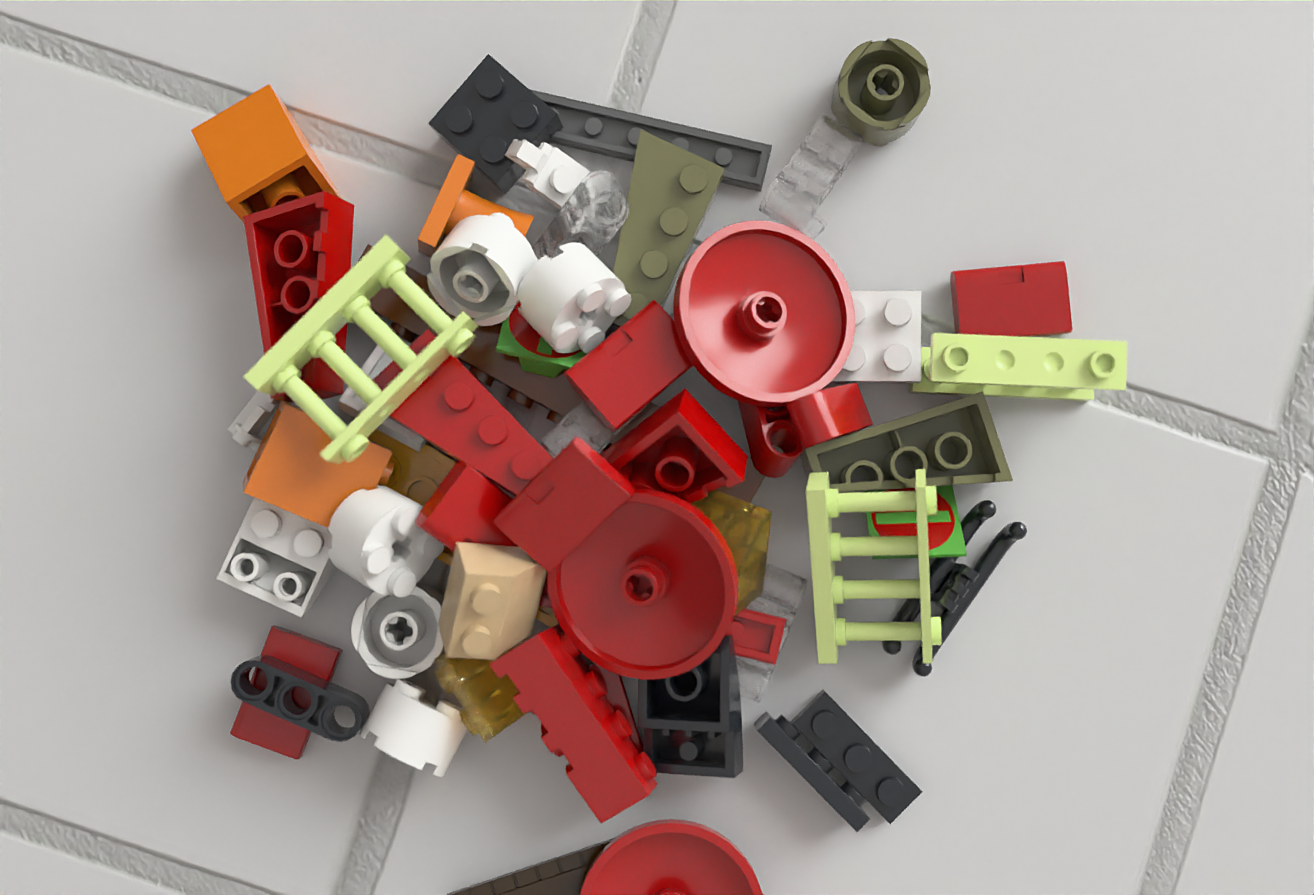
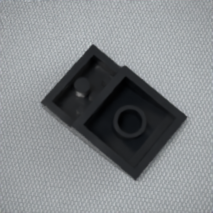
M725 635L718 647L707 659L687 672L663 679H638V728H644L643 751L653 762L657 773L735 778L743 772L741 698L732 635Z

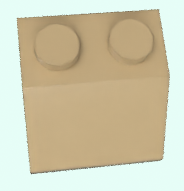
M456 542L438 622L446 657L496 659L530 636L547 571L520 547Z

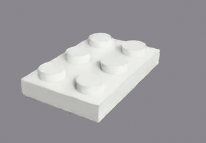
M921 290L850 291L855 311L854 340L844 366L830 383H920Z

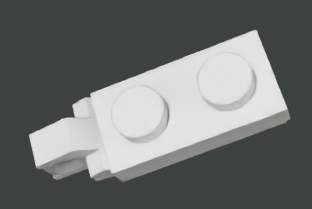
M514 139L505 156L526 170L522 177L527 182L526 187L592 232L597 234L604 233L624 197L623 194L557 147L550 146L545 142H541L539 148H537L525 139L522 141Z

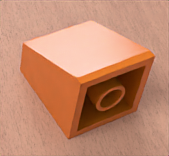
M270 84L191 129L225 202L243 223V216L321 191L329 192L341 198L293 116Z
M281 401L243 479V493L329 528L335 511L349 495L360 489L369 491L376 489L377 485H386L395 465L394 461L389 460L393 451L366 438L370 443L365 451L355 460L349 463L344 460L341 464L328 462L320 453L333 440L299 406Z

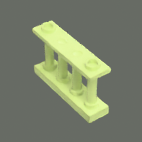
M387 235L243 376L257 391L272 396L277 392H286L333 440L320 453L328 462L341 464L346 460L349 463L360 456L370 443L366 438L450 354L456 357L465 351L475 338L472 332L478 327L464 311L452 321L405 274L406 267L404 265L411 258ZM382 287L385 289L391 287L438 334L418 356L370 309L371 302L369 300ZM347 322H356L403 369L383 391L335 344L336 337L334 335ZM312 357H321L368 405L348 426L300 379L301 372L299 370Z
M932 333L931 347H921V382L910 383L909 393L971 396L984 392L985 397L1090 401L1094 400V390H1126L1127 341Z
M916 469V491L839 493L838 488L830 489L829 472L809 473L806 499L818 664H837L839 646H847V641H922L923 663H933L932 645H942L941 617H931L927 515H937L936 486H926L925 469ZM917 511L918 536L841 537V533H832V517H839V512ZM918 555L919 579L844 580V576H835L834 561H842V556ZM920 598L921 622H847L846 618H838L837 604H844L845 599Z

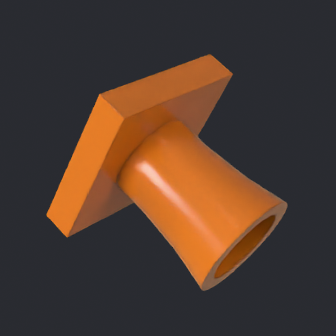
M457 154L418 237V252L432 257L455 225L469 216H490L492 213H502L512 220L514 227L525 237L534 215L504 207L467 191L473 178L475 162Z

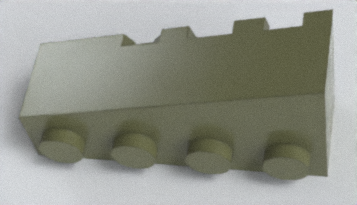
M641 129L613 274L624 284L625 291L631 296V304L627 310L617 316L612 325L619 328L653 300L660 304L662 308L664 307L720 187L725 168Z
M984 392L806 448L800 454L807 479L809 478V473L829 472L830 489L838 488L839 493L916 488V469H925L926 486L1013 481Z

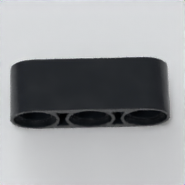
M262 655L254 657L238 665L232 673L231 688L235 696L241 701L332 741H348L362 730L370 715L368 703L359 694L272 656ZM253 667L260 668L266 673L268 683L265 690H258L252 686L249 674ZM295 686L304 687L309 691L312 701L308 709L299 708L293 702L292 691ZM337 706H347L355 714V724L353 727H342L337 723L334 715Z

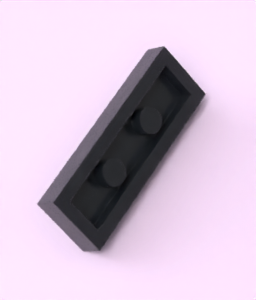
M824 690L791 721L889 824L923 792Z
M766 711L754 723L756 730L856 832L870 820L869 816L861 808L866 803V799L848 781L840 786L828 774L834 767L816 748L807 753L795 741L801 734L782 714L775 720Z

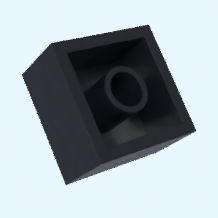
M489 54L428 123L437 135L458 154L474 161V168L504 194L512 188L526 171L523 167L505 156L514 139L517 141L525 139L539 148L541 142L550 144L552 136L563 128L558 114Z

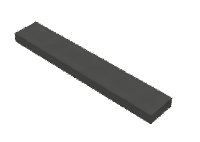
M531 90L558 114L563 125L560 132L557 131L552 136L551 143L634 162L641 129L725 168L724 178L721 183L760 192L762 190L772 145Z

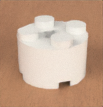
M498 212L492 213L490 216H469L455 225L431 257L429 262L430 272L427 275L428 286L435 300L448 313L457 317L464 311L469 317L474 318V322L477 325L492 326L506 320L519 302L516 298L518 287L525 274L538 259L534 255L529 242L514 227L512 220L508 216Z
M567 243L559 247L564 253L552 260L547 255H544L528 270L517 290L516 298L521 302V308L517 309L524 319L555 351L571 353L581 349L584 353H589L604 341V332L611 326L617 316L627 310L631 304V296L625 291L624 284L585 245L581 243Z
M376 486L377 489L369 491L360 489L349 495L340 504L330 521L328 532L333 534L332 549L327 546L328 556L335 567L373 591L383 595L405 597L413 591L416 583L426 574L434 559L442 553L445 546L415 524V520L424 506L386 486Z
M417 582L413 591L405 597L383 595L375 591L358 606L351 627L353 645L366 665L373 672L383 677L404 679L420 674L437 664L446 654L438 625L444 596L433 587ZM407 619V626L413 628V634L403 639V632L396 629V623Z
M405 678L402 680L397 679L395 684L387 682L359 735L366 739L375 734L378 737L373 745L378 749L420 770L423 769L426 763L434 764L437 768L433 775L443 777L470 727V724L464 720L468 711L446 699L440 700L438 705L423 698L427 690Z

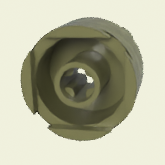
M887 38L886 41L875 42L871 40L857 46L846 58L833 89L831 109L840 126L853 138L874 146H884L905 135L918 119L930 97L931 85L926 60L916 48L899 39ZM881 88L885 90L887 94L879 95L876 92H878Z

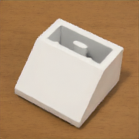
M254 497L216 579L299 617H304L337 569L331 562L327 546L332 549L333 534L328 532L329 528Z

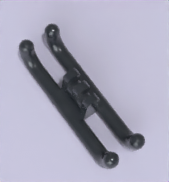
M983 500L977 503L960 522L965 547L979 527L988 518L995 515L996 505L992 501ZM1015 521L1007 524L995 536L973 569L965 564L956 563L955 561L958 557H936L930 565V600L943 610L940 615L942 645L1009 548L1017 540L1023 539L1026 536L1027 528L1022 522ZM907 598L892 622H914L921 612L920 598ZM882 641V647L886 653L895 655L900 652L902 647L901 641ZM921 643L914 655L912 667L917 675L925 677L931 673L932 664L923 663ZM932 645V660L942 645Z

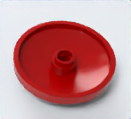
M761 220L743 221L726 226L710 235L697 247L685 262L676 282L673 312L676 331L683 350L691 364L708 383L735 400L762 407L786 406L788 402L819 391L828 385L840 372L850 354L855 334V311L848 284L831 256L813 239L792 227Z
M634 489L632 496L552 572H547L548 594L551 606L561 629L568 639L573 642L574 646L597 665L629 678L650 680L669 678L698 666L714 652L723 640L733 621L738 603L739 585L735 561L726 540L718 528L708 517L690 503L674 495L652 489Z
M679 819L646 822L617 836L595 858L580 890V895H763L752 866L736 845L719 832L705 825Z

